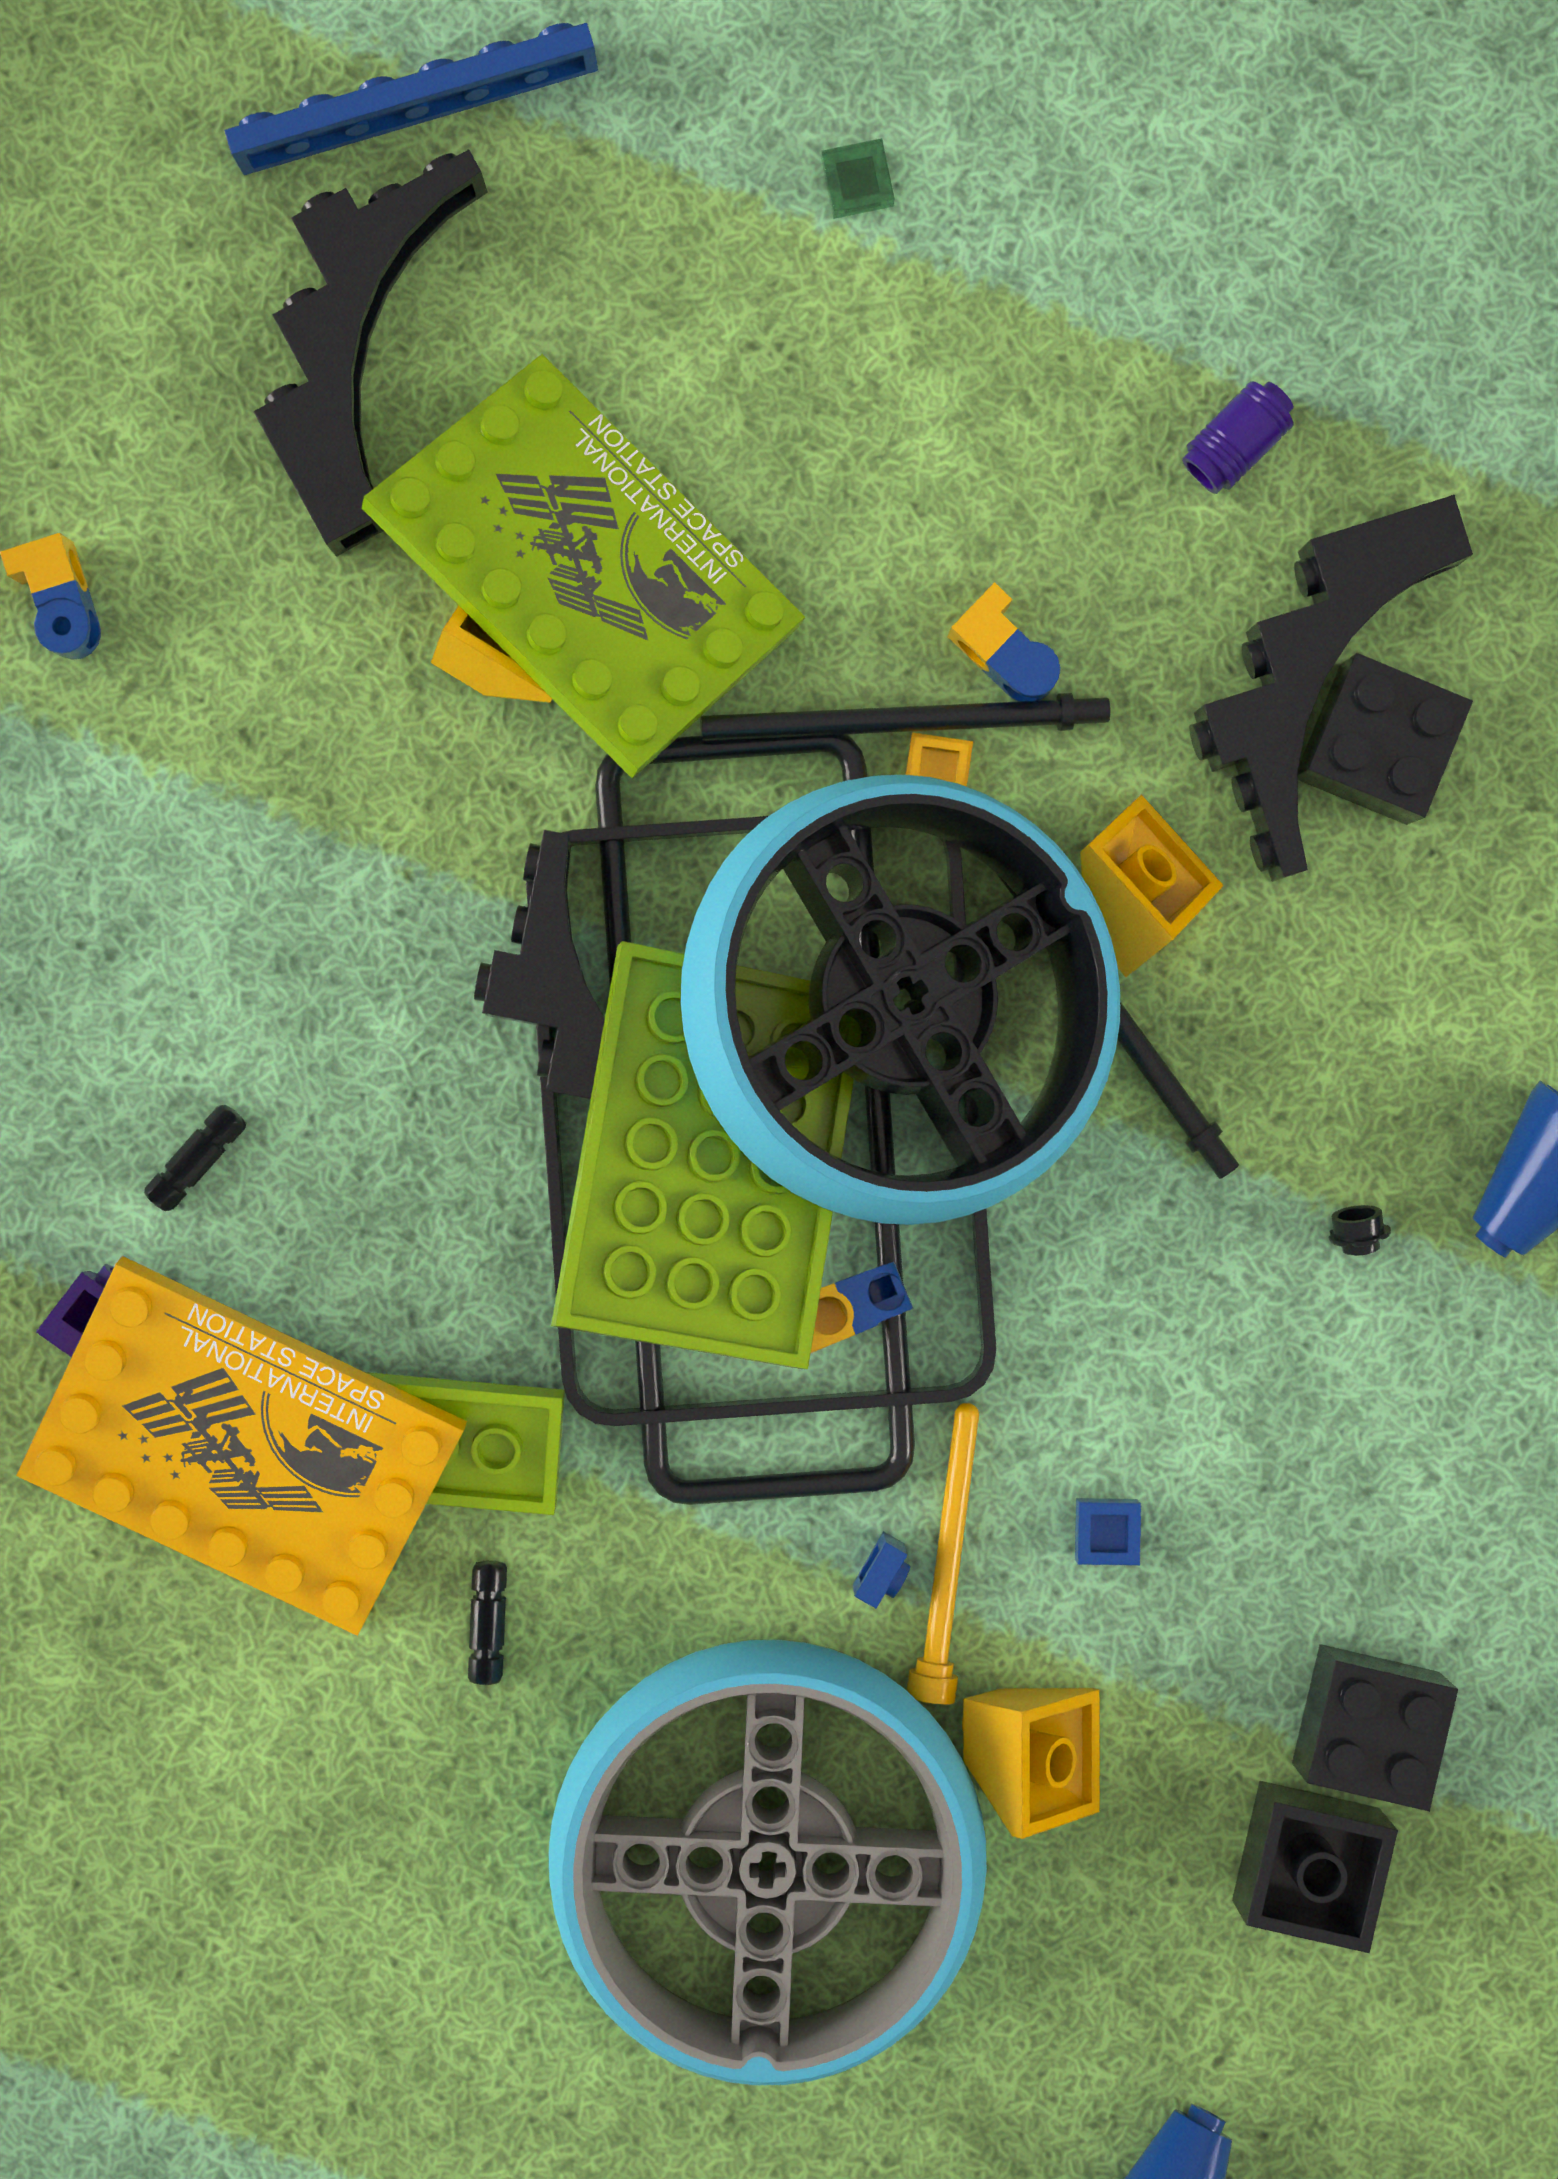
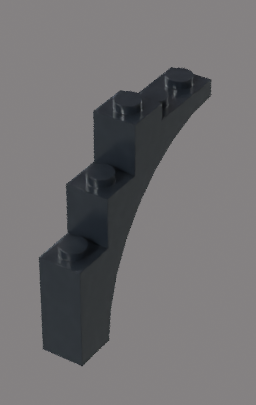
M469 149L457 156L449 153L434 159L424 168L423 175L403 186L395 183L379 189L370 197L368 205L359 210L347 188H344L335 194L329 191L312 197L303 205L301 213L291 217L327 285L318 290L315 288H305L294 293L285 300L283 309L272 314L308 382L299 387L294 383L287 384L274 390L265 398L264 403L266 405L253 412L326 545L336 557L384 531L362 509L364 496L374 489L371 483L361 432V384L369 341L387 295L413 255L448 219L488 193L482 172Z
M1455 495L1310 539L1298 551L1300 560L1295 562L1294 572L1301 594L1305 598L1312 596L1314 604L1257 622L1246 632L1248 642L1242 644V655L1248 674L1252 679L1260 677L1262 687L1205 704L1194 713L1197 723L1191 724L1189 731L1198 759L1200 761L1208 759L1212 772L1236 765L1238 775L1233 776L1231 779L1234 797L1241 812L1250 811L1257 833L1250 836L1252 855L1261 872L1269 871L1272 882L1308 870L1298 824V767L1306 725L1326 676L1351 638L1384 604L1412 585L1453 569L1473 555Z
M544 830L541 845L530 843L523 880L534 883L529 907L518 905L512 929L511 942L521 944L520 955L494 950L492 964L481 962L475 985L474 1000L484 1001L482 1013L486 1016L557 1029L555 1041L543 1040L537 1076L548 1078L546 1091L591 1099L605 1019L586 985L572 940L567 894L572 841L569 834Z

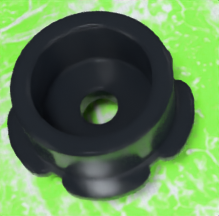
M1359 1205L1346 1207L1334 1212L1331 1216L1333 1229L1330 1230L1329 1240L1332 1244L1341 1246L1343 1253L1347 1255L1359 1256L1374 1253L1380 1249L1379 1240L1386 1239L1391 1234L1390 1226L1383 1223L1382 1210L1375 1206Z

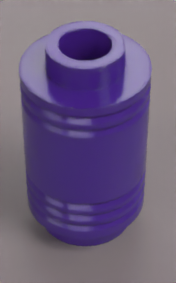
M1250 381L1200 431V434H1197L1187 444L1188 453L1182 458L1184 466L1211 493L1217 494L1222 488L1230 490L1294 426L1293 419L1289 414L1294 408L1292 401L1281 388L1268 381L1262 386L1257 382Z

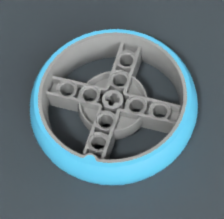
M747 1640L721 1644L697 1651L667 1664L644 1678L624 1694L598 1721L583 1741L569 1766L558 1794L551 1824L548 1850L550 1889L554 1914L562 1942L574 1969L588 1992L604 2012L637 2042L679 2067L702 2076L730 2083L757 2086L809 2082L841 2073L868 2061L888 2049L914 2029L936 2006L950 1987L966 1958L976 1932L983 1904L987 1871L984 1824L973 1782L949 1736L931 1713L906 1689L884 1673L861 1660L833 1649L786 1640ZM747 1695L744 1769L726 1775L705 1790L691 1806L684 1819L603 1815L611 1789L619 1774L631 1757L648 1739L667 1724L692 1710L726 1698ZM804 1698L821 1701L842 1709L864 1721L883 1735L902 1754L920 1780L930 1803L936 1830L855 1827L849 1813L840 1800L819 1781L801 1772ZM777 1723L787 1728L791 1736L783 1745L770 1747L760 1742L756 1734L763 1726ZM773 1786L784 1791L788 1798L778 1808L767 1809L757 1804L753 1797L762 1788ZM635 1844H646L654 1848L659 1857L651 1864L640 1865L630 1860L626 1851ZM706 1846L716 1850L722 1859L713 1867L702 1868L692 1863L689 1854L698 1847ZM770 1851L776 1853L773 1870L765 1871L759 1869L762 1852ZM824 1853H837L846 1859L847 1863L836 1873H823L814 1866L816 1859ZM887 1856H901L909 1862L907 1869L898 1876H886L876 1869L880 1861ZM600 1891L681 1895L686 1907L699 1926L718 1943L735 1951L732 2016L715 2013L686 2001L666 1989L641 1968L625 1949L614 1931L606 1913ZM850 1903L931 1906L920 1932L906 1954L873 1986L851 2000L831 2009L804 2017L789 2019L792 1954L812 1946L825 1937L843 1917ZM766 1912L779 1918L781 1924L778 1928L766 1933L756 1931L748 1923L758 1913ZM756 1976H767L777 1983V1987L768 1994L760 1995L750 1991L746 1984Z

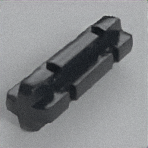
M217 1106L204 1121L206 1125L204 1130L197 1129L166 1163L165 1168L167 1171L161 1174L158 1173L145 1187L144 1194L156 1207L165 1212L174 1209L187 1195L184 1189L186 1187H194L226 1151L223 1145L225 1143H233L244 1131L246 1122L229 1106Z
M487 1560L476 1562L472 1569L471 1590L476 1591V1595H473V1599H471L469 1648L474 1650V1653L469 1657L468 1679L471 1683L479 1685L497 1684L503 1676L504 1655L499 1654V1650H502V1646H504L506 1597L501 1596V1592L505 1591L507 1566L499 1561Z

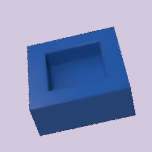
M1076 1498L1075 1561L1077 1564L1140 1566L1141 1503L1139 1500Z
M883 1531L852 1584L856 1598L877 1609L885 1594L891 1598L896 1596L906 1580L911 1567L904 1562L908 1554L903 1542Z

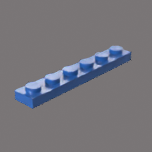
M559 23L545 28L536 38L516 44L510 41L494 42L483 47L478 55L454 62L451 59H436L424 64L418 73L397 79L388 76L369 79L360 85L359 90L337 97L329 94L311 96L303 100L299 104V108L276 115L270 112L254 113L244 117L239 122V126L228 128L224 131L231 154L245 176L598 71L595 48L587 23L577 26L569 23Z

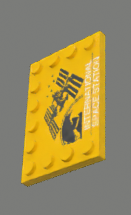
M122 1256L111 1272L16 1476L358 1636L464 1432L467 1421Z

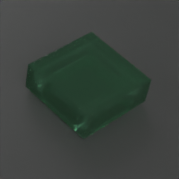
M882 138L821 151V161L833 219L894 207L895 198Z

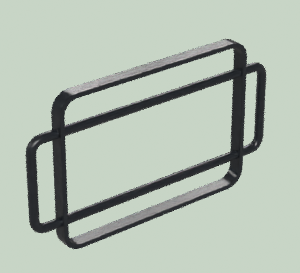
M846 734L702 741L701 736L678 737L649 763L660 764L826 752L836 756L840 761L843 781L867 777V767L863 752L856 742ZM608 754L604 757L597 770L595 784L598 828L577 829L562 833L569 834L572 841L571 847L588 844H599L610 986L617 946L622 941L631 943L624 842L749 833L768 816L623 826L620 780L624 770ZM871 828L849 831L874 872ZM940 838L947 860L950 916L963 926H966L961 850L959 846ZM526 881L527 904L529 907L534 882ZM862 928L859 936L861 948L867 955L878 958L880 955L879 937L873 931ZM953 954L955 980L962 982L965 976V968L962 960ZM536 1025L538 1057L540 1058L543 1040H553L552 1028ZM540 1077L555 1293L557 1295L567 1238L557 1093L546 1091L548 1078ZM865 1085L871 1171L896 1175L890 1093ZM963 1094L965 1122L972 1126L978 1117V1108L976 1102L970 1096ZM983 1209L972 1214L981 1339L980 1358L973 1372L961 1382L946 1386L911 1388L906 1312L881 1322L886 1390L664 1406L660 1345L635 1341L640 1408H602L591 1402L580 1389L576 1371L574 1330L558 1327L561 1376L567 1400L579 1415L595 1424L609 1426L641 1424L643 1459L648 1481L659 1495L673 1503L696 1505L875 1492L890 1488L905 1477L913 1463L915 1438L912 1405L952 1402L970 1397L985 1385L994 1369L996 1337L987 1210ZM874 1222L877 1267L895 1262L903 1282L899 1224ZM888 1407L890 1454L885 1462L875 1467L699 1480H682L676 1477L670 1470L666 1434L667 1422Z

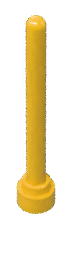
M971 1403L960 1404L954 1414L924 1656L917 1658L916 1668L910 1669L907 1691L917 1701L932 1704H954L956 1700L958 1676L953 1674L954 1663L948 1661L979 1421V1411Z

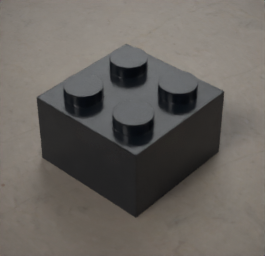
M1356 653L1340 664L1299 763L1298 780L1405 825L1421 820L1428 813L1473 700Z
M1320 1644L1292 1764L1308 1784L1430 1812L1458 1688L1438 1671Z
M1259 1781L1232 1901L1247 1926L1370 1954L1398 1830L1378 1807Z

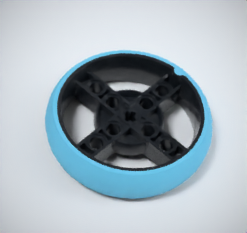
M878 775L839 782L812 791L786 804L765 818L734 848L710 882L694 917L686 943L682 967L681 1011L689 1059L699 1087L721 1126L750 1161L771 1179L795 1195L822 1208L852 1218L877 1223L914 1225L936 1223L964 1217L991 1207L1026 1187L1045 1173L1067 1151L1092 1115L1108 1080L1116 1051L1120 1025V984L1112 939L1103 914L1089 886L1071 860L1040 828L1011 807L982 792L958 783L924 776ZM892 827L921 831L945 839L987 864L1009 885L1016 895L966 926H963L951 916L930 907L903 903L892 904L849 831L863 828ZM783 869L826 943L817 958L810 980L808 1002L811 1019L748 1057L741 1035L736 1005V969L739 951L747 923L757 901L766 887ZM828 873H835L846 881L849 889V897L846 902L833 898L828 892L826 886ZM999 922L1009 925L1015 935L1013 950L1005 948L999 941L997 935ZM862 928L873 931L879 937L881 953L878 958L867 955L861 948L859 936ZM1046 948L1056 982L1058 1030L1054 1055L1047 1078L1037 1100L1020 1123L980 1053L990 1038L996 1020L998 992L995 978ZM948 952L957 955L963 962L965 976L962 982L954 980L946 970L945 958ZM905 988L911 1000L904 1005L903 1009L899 1010L895 1006L893 998L897 997L900 990ZM843 1015L854 1018L861 1028V1040L857 1047L847 1044L841 1037L839 1022ZM930 1038L938 1041L944 1048L946 1062L942 1070L934 1068L927 1060L926 1045ZM790 1047L801 1050L807 1057L809 1071L804 1080L793 1077L786 1068L785 1055ZM842 1072L854 1080L882 1092L902 1095L916 1094L958 1167L919 1175H893L874 1172L850 1164L810 1141L789 1122L780 1110ZM963 1094L970 1096L976 1102L978 1108V1117L972 1126L961 1118L958 1110L959 1101Z

